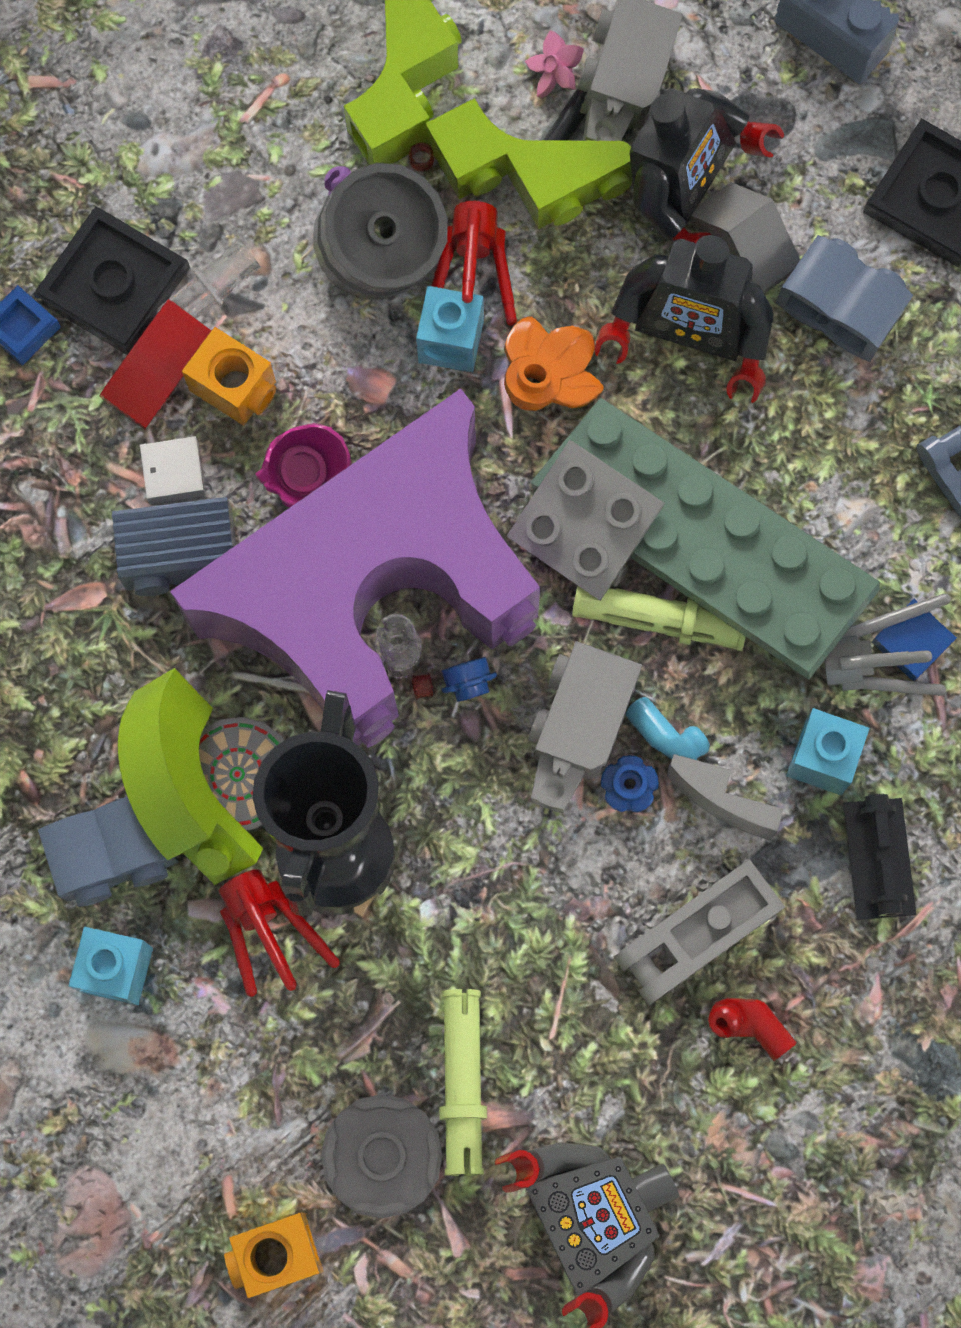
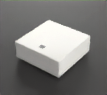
M196 436L140 445L146 497L149 504L206 496L199 443Z

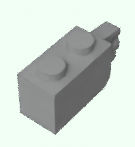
M617 0L612 11L602 9L592 37V41L601 44L596 60L587 57L577 85L578 90L586 92L580 110L581 113L586 114L583 141H621L627 129L633 130L645 124L651 105L659 95L683 16L682 13L646 0Z
M575 641L570 657L559 654L548 687L557 690L550 711L543 708L538 709L528 737V741L537 743L534 760L538 761L531 795L532 803L555 812L564 813L582 779L591 780L602 775L608 764L637 685L642 664Z

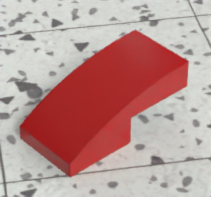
M168 299L120 364L99 397L146 430L184 377L182 370L212 330Z

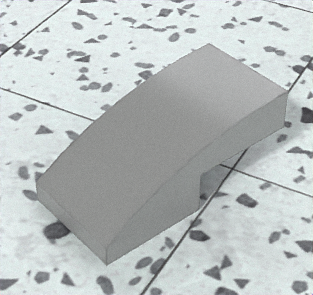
M673 754L667 777L690 800L714 817L735 828L770 841L778 831L783 812L782 808L725 793L731 773L730 769Z

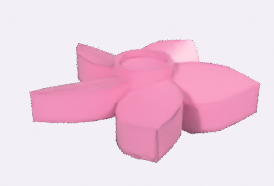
M551 30L543 42L544 54L535 55L525 61L530 70L542 74L537 87V97L544 98L551 93L556 83L562 88L576 90L572 68L579 64L584 51L582 47L566 45L561 36Z

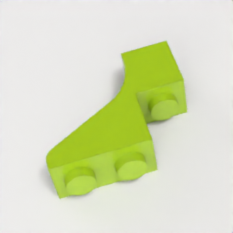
M385 0L387 53L384 68L378 79L366 92L343 106L347 132L369 165L374 163L393 164L428 144L425 123L434 118V113L421 89L459 68L458 45L462 43L460 32L453 19L447 13L440 16L432 4L434 0Z
M475 98L425 123L428 146L459 200L471 193L475 196L488 193L501 183L502 177L508 175L538 229L552 222L555 226H559L573 220L582 212L583 206L600 197L603 200L613 199L624 193L633 181L629 155L631 146L626 142L518 139L496 127L483 113Z

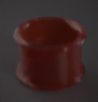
M421 142L414 144L410 148L409 163L414 170L424 172L432 167L434 163L432 147ZM424 151L430 155V158L423 163L416 162L413 156L417 152Z
M427 672V674L418 676L413 674L412 685L415 699L433 698L430 673Z

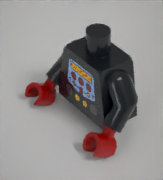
M674 88L666 90L663 95L653 101L651 115L631 145L629 155L635 208L666 241L670 239H684L696 243L703 236L712 235L708 232L689 233L685 226L736 145L734 137L740 135V145L745 153L770 158L774 154L765 149L764 137L766 135L771 138L783 139L784 133L781 127L771 123L748 121L749 113L716 91L699 88L690 89L686 93Z
M708 235L698 239L696 243L678 239L673 241L666 256L655 254L629 271L611 311V314L615 316L613 323H607L598 332L594 349L595 355L598 356L603 342L614 340L621 345L616 364L622 363L627 357L631 340L628 328L633 323L636 324L634 331L735 362L738 355L743 357L742 365L734 371L726 387L727 395L730 399H733L737 392L739 380H746L754 388V394L751 399V403H754L766 383V376L758 366L760 360H766L774 313L761 287L752 282L753 264L747 258L730 254L729 246L722 238Z

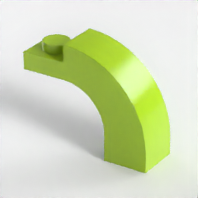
M173 668L134 691L119 726V767L132 809L155 847L167 860L183 853L216 885L256 864L263 847L222 806L211 791L201 767L199 742L213 708Z

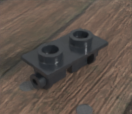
M875 794L864 797L865 801L843 803L856 920L916 916L902 798L889 799L888 794Z

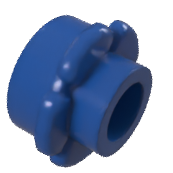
M486 657L470 660L441 670L446 687L441 688V690L445 694L454 692L457 702L489 693L490 689L487 681L495 679L497 673H490Z
M627 755L620 757L615 765L610 764L604 769L601 776V787L606 791V802L613 809L620 812H641L653 803V792L659 787V779L652 766L644 765L640 757ZM625 780H634L635 787L627 789L624 786Z

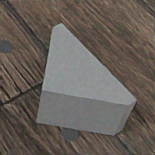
M730 182L699 205L689 219L699 232H708L713 236L722 238L728 244L730 254L747 258L753 264L752 282L758 284L764 294L787 278L800 261L773 199Z

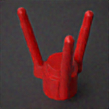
M482 201L459 203L453 211V225L447 227V243L438 261L431 286L444 288L456 249L457 253L464 257L462 301L464 303L472 302L477 259L487 257L490 254V250H493L506 323L509 326H514L517 323L505 253L506 231L497 227L498 211L493 205Z
M260 869L244 872L229 880L219 889V894L226 906L220 910V914L229 930L240 976L242 977L245 992L249 997L257 994V987L241 924L245 931L256 930L285 988L293 991L297 987L290 967L268 925V922L277 915L273 906H276L331 968L339 966L340 961L338 957L331 951L325 941L303 916L292 912L278 881L267 883Z

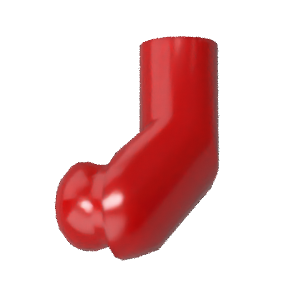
M725 998L716 1002L709 1013L708 1025L716 1036L721 1038L755 1037L773 1061L780 1058L797 1044L772 1010L762 1000Z

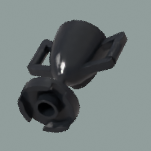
M327 690L321 732L310 731L295 735L275 746L261 762L254 778L252 799L257 817L265 830L277 843L275 858L282 879V888L292 912L301 916L312 915L313 911L329 915L353 913L355 911L354 907L363 904L377 893L381 895L384 892L395 869L393 837L388 824L378 811L379 782L375 768L364 750L353 742L356 726L347 693Z

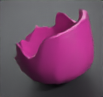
M310 423L293 427L277 436L267 448L260 471L255 474L267 491L278 494L282 504L290 508L352 465L349 449L342 436L331 427Z

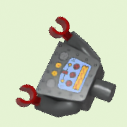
M563 1142L528 1152L516 1150L499 1156L495 1160V1165L505 1162L511 1163L517 1175L514 1183L502 1187L503 1191L511 1193L526 1189L565 1273L578 1296L564 1305L562 1308L563 1316L577 1308L586 1315V1328H602L606 1324L608 1316L634 1295L655 1259L652 1242L660 1236L649 1212L680 1197L666 1166L662 1163L631 1178L621 1157L611 1159L608 1153L599 1146Z

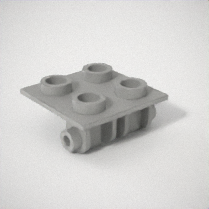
M569 440L506 537L601 601L610 586H618L626 575L628 568L624 565L666 503L572 440Z

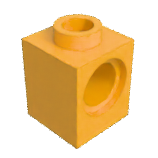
M216 327L213 328L182 370L190 392L243 426L253 413L257 415L263 413L276 393V386L274 385L276 380L271 362ZM238 371L248 375L246 381L235 388H227L220 384L222 379L231 372Z
M298 1213L229 1237L233 1250L224 1253L226 1267L233 1287L235 1289L244 1287L247 1298L324 1272L305 1213ZM268 1238L280 1241L287 1251V1263L284 1269L277 1275H268L262 1272L255 1260L258 1246Z

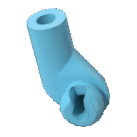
M648 697L636 700L627 709L626 717L648 744L668 758L672 759L673 754L697 760V758L709 752L710 743L698 727L690 726L682 734H679Z

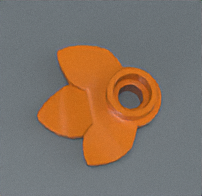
M531 316L517 322L509 332L504 346L505 354L510 362L504 377V386L512 403L527 411L540 410L552 402L568 408H580L590 404L599 397L604 390V386L591 373L585 371L595 349V341L591 332L580 327L565 326L556 328L548 333ZM526 378H534L540 383L530 382Z

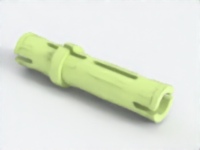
M579 586L576 590L572 617L593 619L633 629L666 634L680 638L679 643L690 645L692 640L743 651L746 636L690 598H688L687 602L618 588H609L600 601Z
M462 989L442 991V998L444 999L445 1106L439 1107L440 1120L446 1121L445 1176H459L461 1174H464V1176L484 1175V1168H482L481 1120L487 1119V1106L481 1105L480 990L467 989V993H462Z

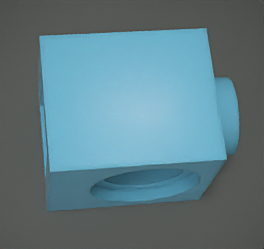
M427 286L416 336L418 363L473 373L484 323L483 296L473 294L472 302L464 303L462 301V292Z
M813 708L803 724L786 776L842 795L852 783L870 728Z
M84 927L68 986L81 993L138 1006L153 947L141 939Z

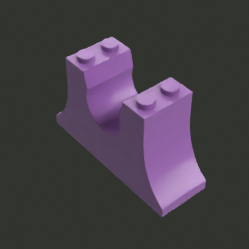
M459 389L170 591L186 622L199 639L227 640L251 648L270 658L290 673L310 693L323 711L327 690L347 693L356 726L353 742L358 746L364 743L368 748L383 740L395 728L392 721L399 717L394 691L380 656L368 647L360 636L362 624L367 613L382 597L393 591L406 588H419L434 592L444 598L454 608L462 626L491 649H494L504 641L508 646H512L525 638L536 627L533 620L538 617L540 586L493 525L484 509L473 481L470 464L476 445L475 406L463 390Z

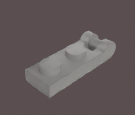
M748 859L616 954L614 959L624 972L630 969L643 987L638 992L648 1006H650L781 912L785 906L752 861ZM663 945L676 963L663 973L660 972L649 956L650 953Z

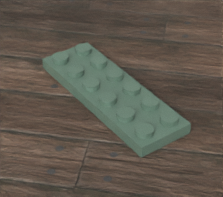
M601 397L530 482L533 491L536 492L568 441L572 440L666 503L630 558L808 680L880 590V581Z

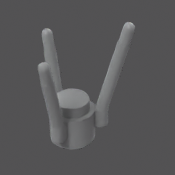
M946 593L860 624L852 625L824 660L827 685L842 684L843 691L869 689L943 696L946 693V687L941 684L866 676L874 675L873 667L929 662L932 659L930 651L872 654L870 640L858 641V638L950 603L951 597Z

